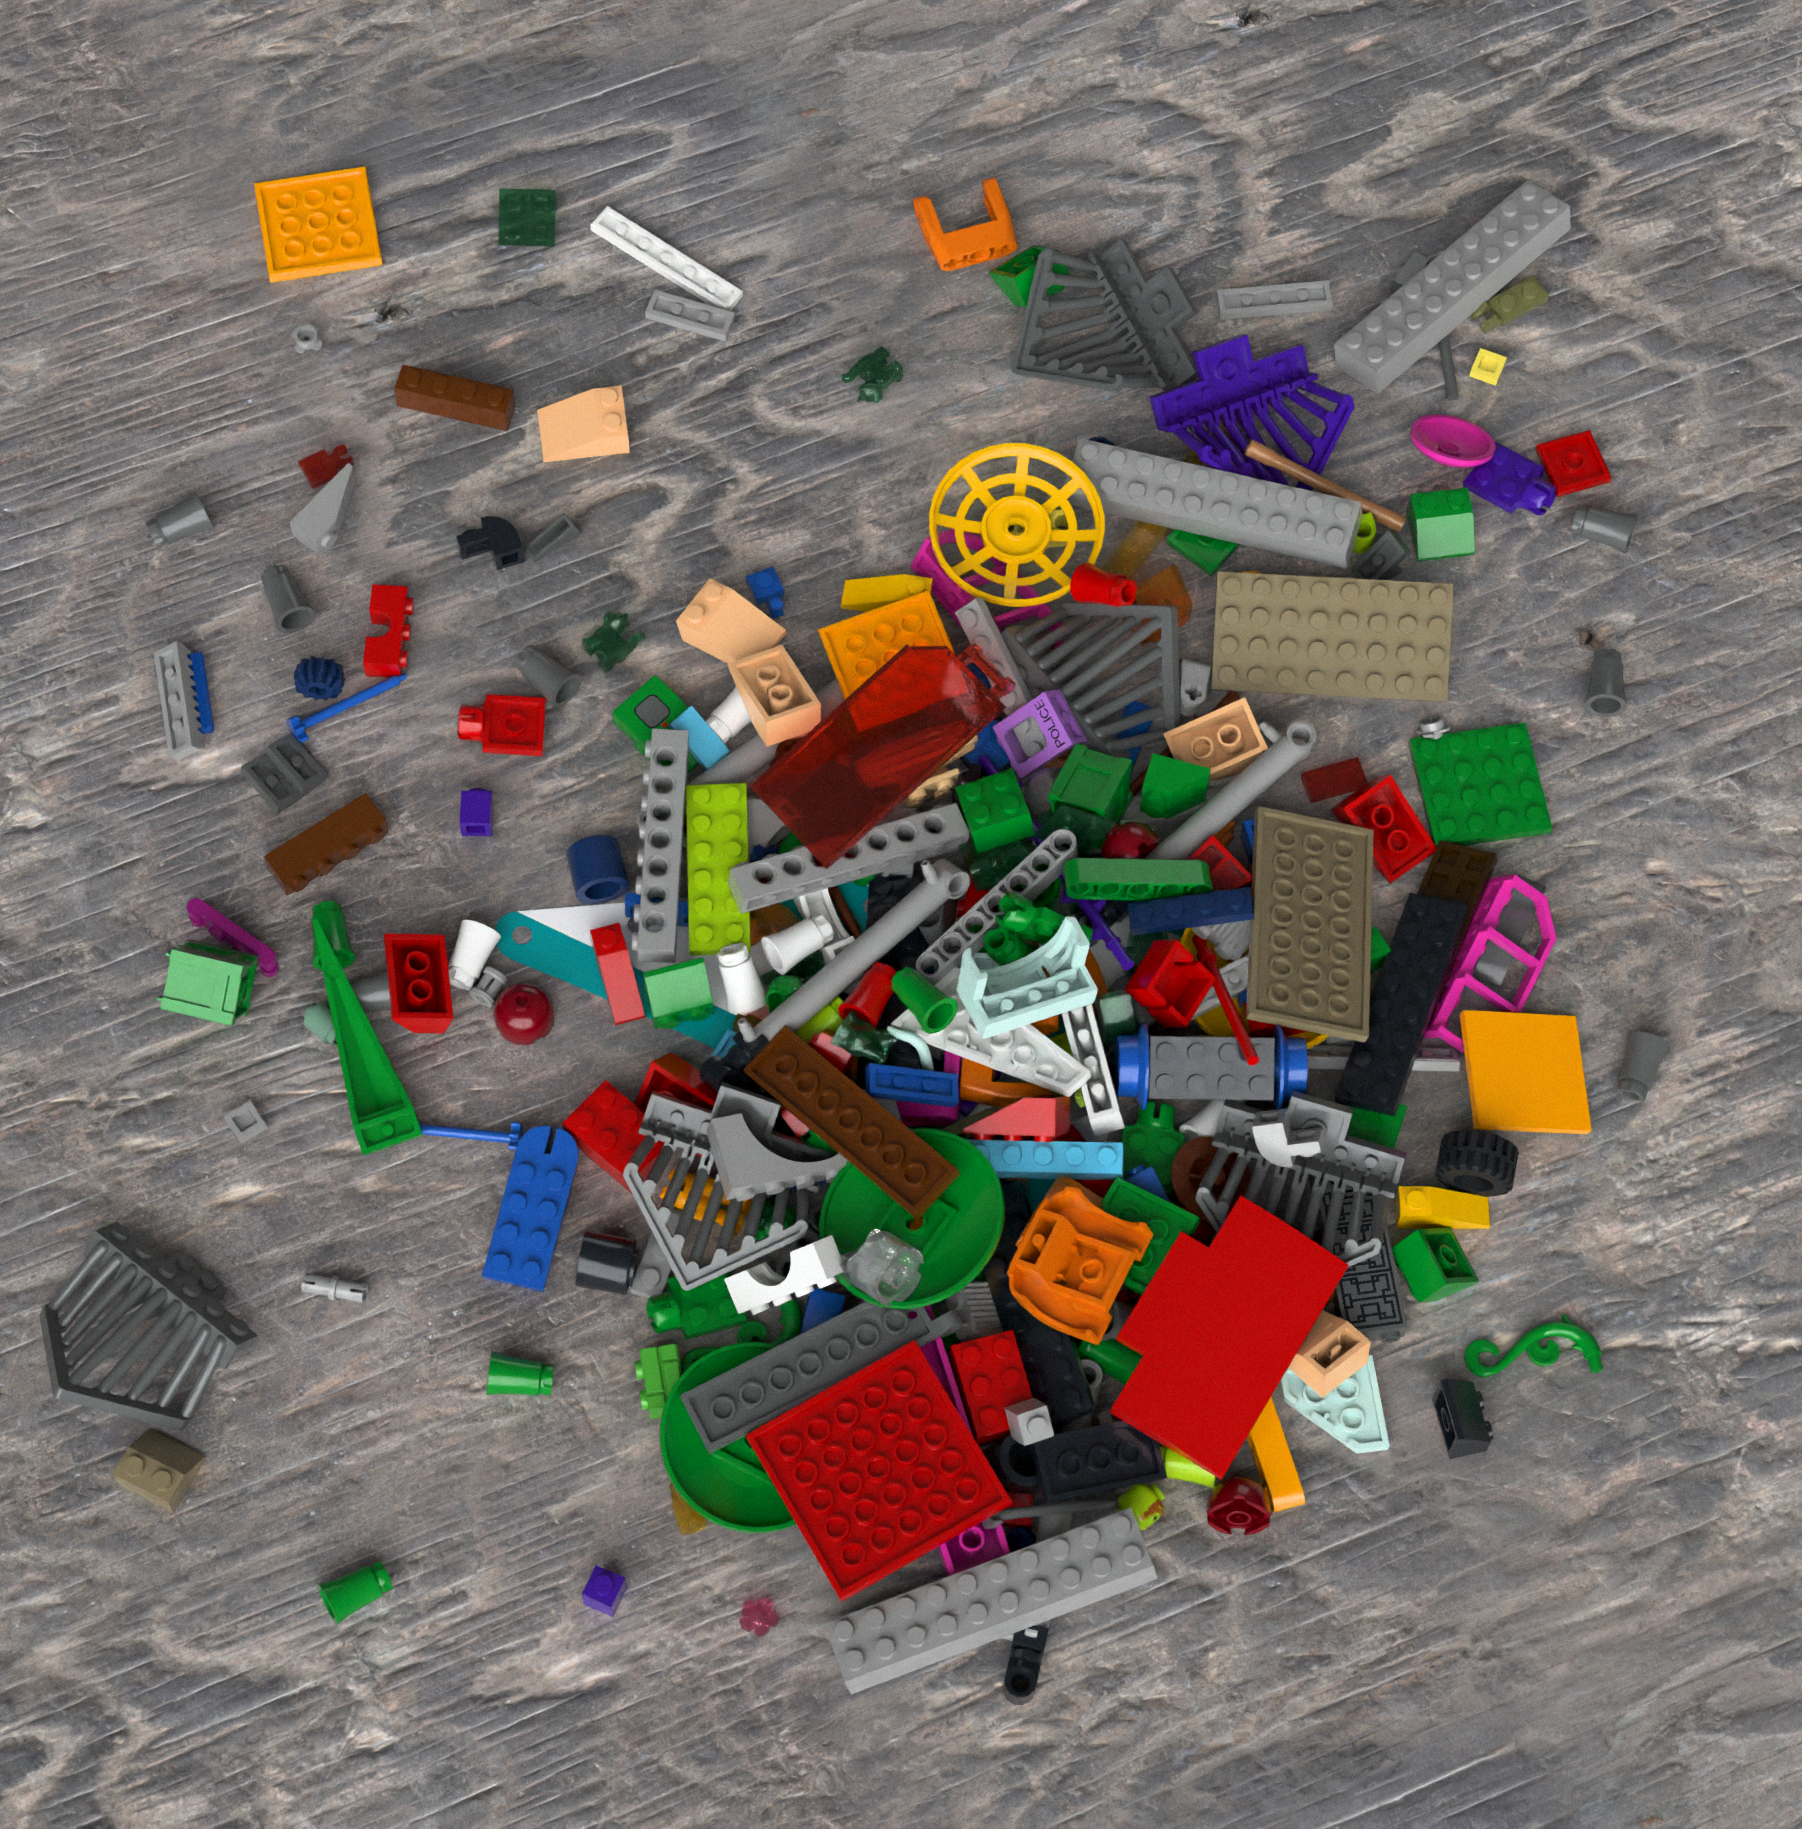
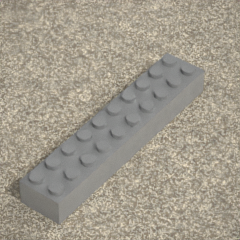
M1529 180L1524 182L1334 344L1336 367L1379 394L1475 312L1483 302L1489 300L1571 229L1570 206Z
M1081 438L1072 461L1086 474L1094 485L1101 499L1104 513L1345 569L1348 567L1363 517L1362 503ZM1069 475L1067 476L1065 485L1072 479ZM1081 488L1067 499L1073 506L1092 510Z
M1132 1508L824 1624L843 1680L850 1694H854L1158 1578Z

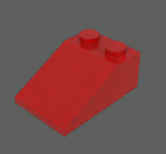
M1391 775L1377 776L1331 809L1340 823L1374 830L1373 865L1388 883L1398 879L1436 850V846Z

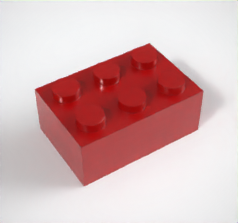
M605 1080L563 1122V1130L573 1137L577 1147L632 1194L623 1177V1172L628 1160L645 1137V1135L638 1133L645 1113ZM660 1140L656 1142L640 1165L638 1171L643 1181L648 1176L665 1142Z
M1013 1330L952 1345L948 1357L975 1441L979 1445L1007 1437L1011 1433L1004 1408L1033 1398Z

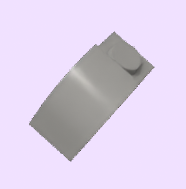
M1287 1108L1256 1112L1252 1124L1259 1152L1266 1160L1277 1166L1290 1168L1294 1166L1297 1155L1310 1157L1322 1151L1325 1141L1323 1127L1292 1131Z

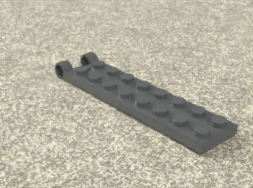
M864 1302L679 1396L708 1454H711L745 1437L746 1434L909 1342L915 1340L920 1348L940 1337L955 1333L964 1326V1322L957 1310H951L931 1321L924 1307L892 1309ZM910 1312H916L917 1317L915 1319H910L908 1317V1314Z

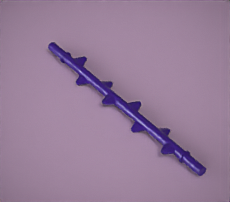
M984 755L979 759V764L982 765L983 770L988 776L1000 773L988 755ZM1017 780L1021 789L1023 783L1020 780ZM1031 817L1035 833L1031 838L1039 846L1047 839L1045 834L1049 830L1051 823L1049 820L1034 821ZM1062 873L1059 876V878L1065 885L1064 875ZM1065 888L1060 900L1063 904L1078 903L1092 923L1091 929H1093L1091 941L1103 939L1106 943V948L1111 950L1123 969H1131L1134 966V961L1122 946L1121 939L1115 936L1100 915L1106 900L1072 899L1066 894Z

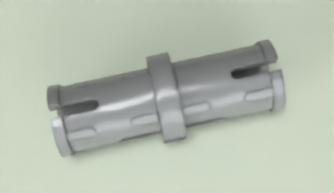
M308 1272L304 1274L303 1280H306L308 1283L302 1282L301 1290L303 1293L328 1296V1299L334 1301L338 1298L365 1303L367 1296H364L363 1293H368V1283L346 1281L336 1275L330 1278Z

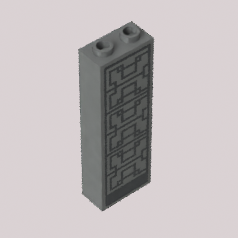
M1308 1174L1312 1191L1315 1176ZM1331 1180L1327 1182L1317 1218L1319 1230L1324 1232L1334 1181ZM1348 1185L1345 1191L1332 1254L1339 1253L1345 1249L1353 1199V1187ZM1366 1191L1358 1244L1371 1237L1374 1197L1368 1191ZM1385 1218L1383 1242L1379 1254L1347 1268L1335 1288L1333 1303L1336 1316L1348 1321L1370 1341L1382 1340L1383 1343H1392L1404 1337L1408 1326Z

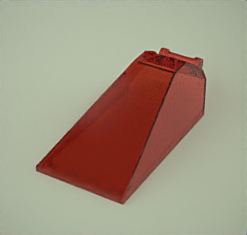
M976 643L968 646L958 656L947 646L910 647L906 644L750 785V788L814 857L828 869L1006 708L999 699L1011 693L1016 684L1010 677H1005L982 654L983 650ZM974 662L996 685L989 690L967 667L969 663Z

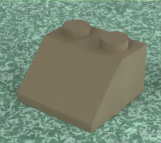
M150 1428L128 1447L112 1475L118 1486L174 1514L205 1462L206 1456Z

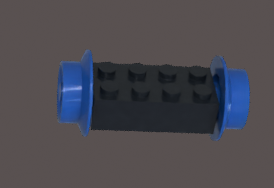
M1142 1023L1136 1035H1117L1115 1047L1116 1096L1135 1097L1141 1110L1146 1109L1147 1097L1149 1099L1272 1100L1274 1110L1281 1109L1285 1100H1291L1293 1091L1306 1094L1308 1073L1306 1040L1299 1037H1286L1280 1025H1275L1273 1037L1249 1036L1259 1057V1062L1255 1065H1248L1235 1035L1148 1034L1147 1023Z

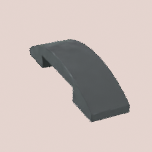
M1518 875L1522 880L1544 894L1546 886ZM1513 887L1511 891L1512 897L1503 907L1495 930L1519 946L1536 910L1534 902ZM1488 939L1486 950L1476 964L1473 977L1500 988L1514 957Z

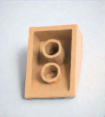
M622 385L593 388L537 410L543 462L630 453Z
M711 578L676 620L684 642L726 663L776 647L787 634L783 627L735 590Z
M783 645L728 663V668L752 724L766 747L821 728V703Z
M1245 697L1163 733L1174 759L1211 768L1209 781L1241 773L1268 749Z

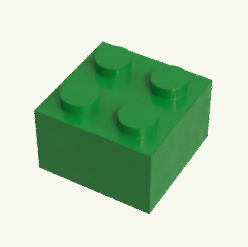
M1013 768L955 787L960 808L977 854L1035 835L1030 813Z

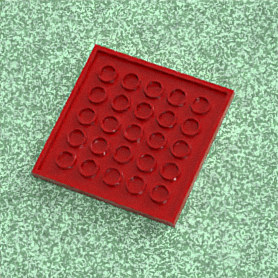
M915 1340L746 1434L749 1444L841 1602L1012 1505V1500Z

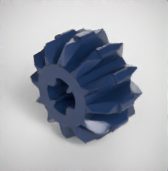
M311 656L310 659L304 658L301 659L300 664H297L294 671L296 692L302 693L305 698L312 697L315 701L317 699L327 701L328 698H337L338 694L342 692V687H344L343 666L335 663L334 659L328 660L324 656L321 658Z

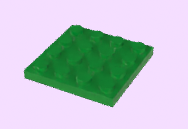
M1526 722L1448 733L1434 740L1423 737L1409 740L1408 745L1431 840L1436 848L1440 840L1467 846L1551 833L1552 825Z

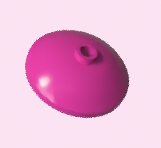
M1423 416L1413 422L1410 430V437L1416 448L1432 461L1447 467L1469 468L1482 465L1493 457L1496 448L1493 438L1484 429L1472 422L1454 416Z

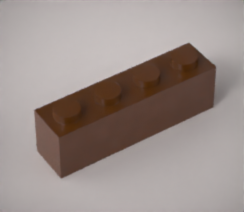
M402 365L394 388L398 407L508 431L516 408L514 389L408 365Z
M365 793L264 856L266 867L286 895L292 892H299L319 875L324 876L330 873L338 863L354 858L362 848L381 841L385 834L388 833L386 819Z

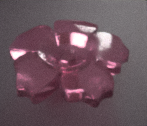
M765 1598L763 1600L758 1599L757 1606L750 1599L743 1603L742 1614L745 1617L739 1620L741 1628L747 1632H751L754 1629L756 1637H764L765 1634L769 1633V1626L775 1627L779 1621L776 1611L771 1610L773 1602Z

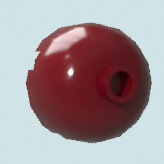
M1138 821L1126 822L1121 826L1114 823L1103 834L1106 840L1101 846L1100 856L1106 859H1143L1158 846L1157 842L1161 841V838L1146 824Z
M519 982L509 985L500 992L495 1001L493 1017L497 1029L505 1040L517 1045H530L535 1040L540 1039L542 1036L545 1038L554 1026L555 1009L551 997L542 987L534 983Z
M1234 1475L1217 1483L1210 1492L1206 1509L1207 1521L1211 1527L1224 1534H1232L1230 1528L1245 1529L1244 1535L1261 1532L1270 1523L1271 1504L1268 1493L1259 1482L1244 1475Z

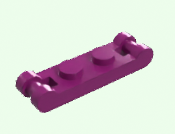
M194 898L188 901L186 909L193 926H205L209 929L208 932L213 938L219 942L225 940L232 945L231 948L233 950L259 955L258 964L264 976L273 977L278 973L279 966L275 952L201 899Z

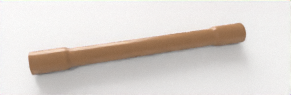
M1251 439L1246 447L1244 455L1266 466H1271L1324 494L1361 502L1363 514L1371 512L1376 522L1391 530H1395L1397 533L1405 523L1406 517L1385 506H1380L1336 484Z

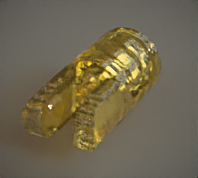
M670 1483L671 1506L674 1510L673 1513L680 1535H691L706 1529L708 1524L705 1518L694 1511L681 1498L672 1483Z

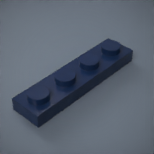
M1250 887L1128 903L1132 936L1254 919Z

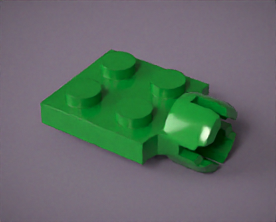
M1176 529L1166 539L1168 546L1210 576H1213L1241 545Z
M1014 892L1006 893L998 903L999 910L1005 912L1006 915H995V921L1001 927L1018 933L1017 936L1021 939L1034 940L1042 944V946L1057 933L1065 919V916L1046 907H1034L1029 898ZM1079 923L1088 941H1091L1093 929Z
M1147 1101L1145 1110H1141L1140 1106L1138 1108L1136 1124L1132 1126L1124 1125L1125 1128H1123L1121 1143L1124 1145V1180L1129 1178L1127 1171L1144 1164L1146 1169L1153 1167L1166 1195L1174 1196L1171 1183V1166L1176 1153L1184 1145L1185 1133H1179L1174 1130L1175 1109L1173 1106L1161 1102L1159 1118L1153 1117L1155 1101Z
M1400 1103L1395 1116L1354 1108L1346 1135L1394 1149L1408 1106Z
M731 1271L688 1291L682 1289L676 1276L668 1278V1291L648 1298L647 1314L649 1319L654 1318L655 1322L650 1323L653 1330L657 1333L674 1329L681 1330L685 1340L744 1325L747 1322L745 1312L738 1314L724 1280L732 1276Z

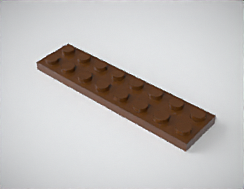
M786 1025L743 1069L746 1076L772 1098L779 1101L786 1110L916 1220L923 1215L960 1175L955 1166Z

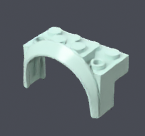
M1065 917L1057 933L1046 944L1029 955L1003 966L978 969L971 956V948L963 952L956 991L982 1039L1095 1002L1098 988L1084 965L1090 942L1076 917ZM1044 967L1050 975L1049 978L1046 977L1044 971L1042 970Z

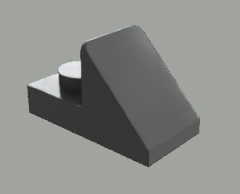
M1388 530L1350 569L1357 579L1390 580L1402 572L1399 564L1411 551L1395 530Z

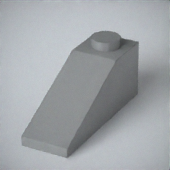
M347 463L290 521L293 537L317 555H320L325 549L331 548L339 536L355 484V476L351 464Z

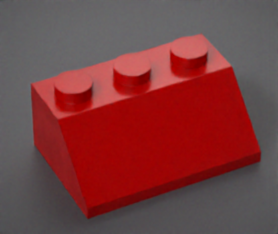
M385 933L384 946L392 1020L413 1033L444 1034L454 1019L445 935Z
M670 1052L651 1062L634 1105L645 1113L653 1091L713 1110L718 1093L701 1080L700 1070Z

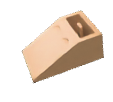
M1322 1310L1288 1368L1323 1398L1368 1363L1370 1340L1348 1321Z

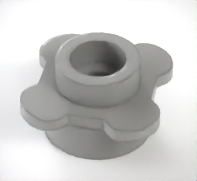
M303 324L292 331V338L296 341L294 346L296 352L304 353L306 350H319L322 348L323 343L318 336L320 332L318 326Z
M1429 716L1419 722L1420 728L1416 732L1417 734H1422L1423 738L1434 740L1442 737L1443 732L1449 731L1450 725H1444L1442 716Z

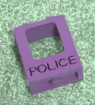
M1060 689L1043 692L993 726L999 745L1005 750L1010 760L1011 768H1013V771L1020 779L1038 775L1040 768L1067 750L1074 748L1076 743L1083 745L1087 742ZM1033 716L1047 740V746L1028 759L1013 728Z

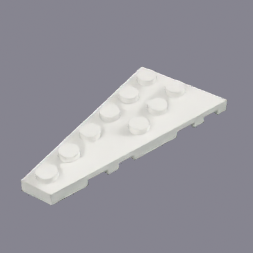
M957 966L935 985L958 1004L956 1016L946 1028L934 1034L926 1033L909 1009L891 1023V1027L917 1034L926 1044L1070 1097L1091 1078L1090 1070L1031 1024L982 1039L956 991L960 976V969Z

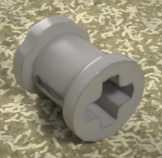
M485 967L483 977L475 988L472 987L470 989L469 995L479 1004L491 1008L495 1003L493 999L501 987H505L508 984V979L496 969Z

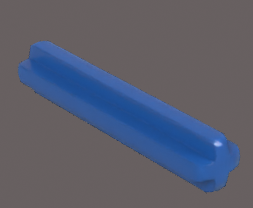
M201 652L191 653L187 657L192 661V665L188 667L194 672V675L190 676V678L196 684L191 688L197 692V696L193 697V699L199 704V706L195 707V710L200 713V717L196 718V720L202 724L198 731L202 734L212 733L214 731V723L204 657Z

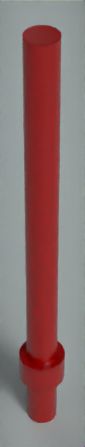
M1194 935L1192 942L1197 950L1196 958L1216 977L1212 986L1248 1065H1255L1259 1062V1057L1216 965L1217 957L1204 939Z

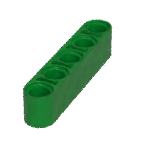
M1074 858L1068 860L1063 865L1066 894L1072 899L1149 901L1213 892L1209 865L1200 860Z

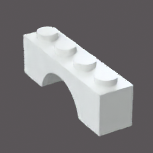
M794 870L786 871L788 874L791 875L798 874ZM828 888L793 898L803 920L817 914H822L829 921L834 932L833 939L819 949L827 965L855 940L854 937L850 936L842 926L830 899Z
M828 1236L790 1252L791 1265L787 1277L778 1275L764 1262L725 1278V1283L738 1314L751 1310L752 1315L769 1309L768 1302L770 1301L773 1302L774 1306L792 1300L790 1294L795 1292L798 1298L814 1291L813 1284L817 1283L820 1289L837 1282L835 1275L843 1272L840 1267L843 1261L833 1236Z

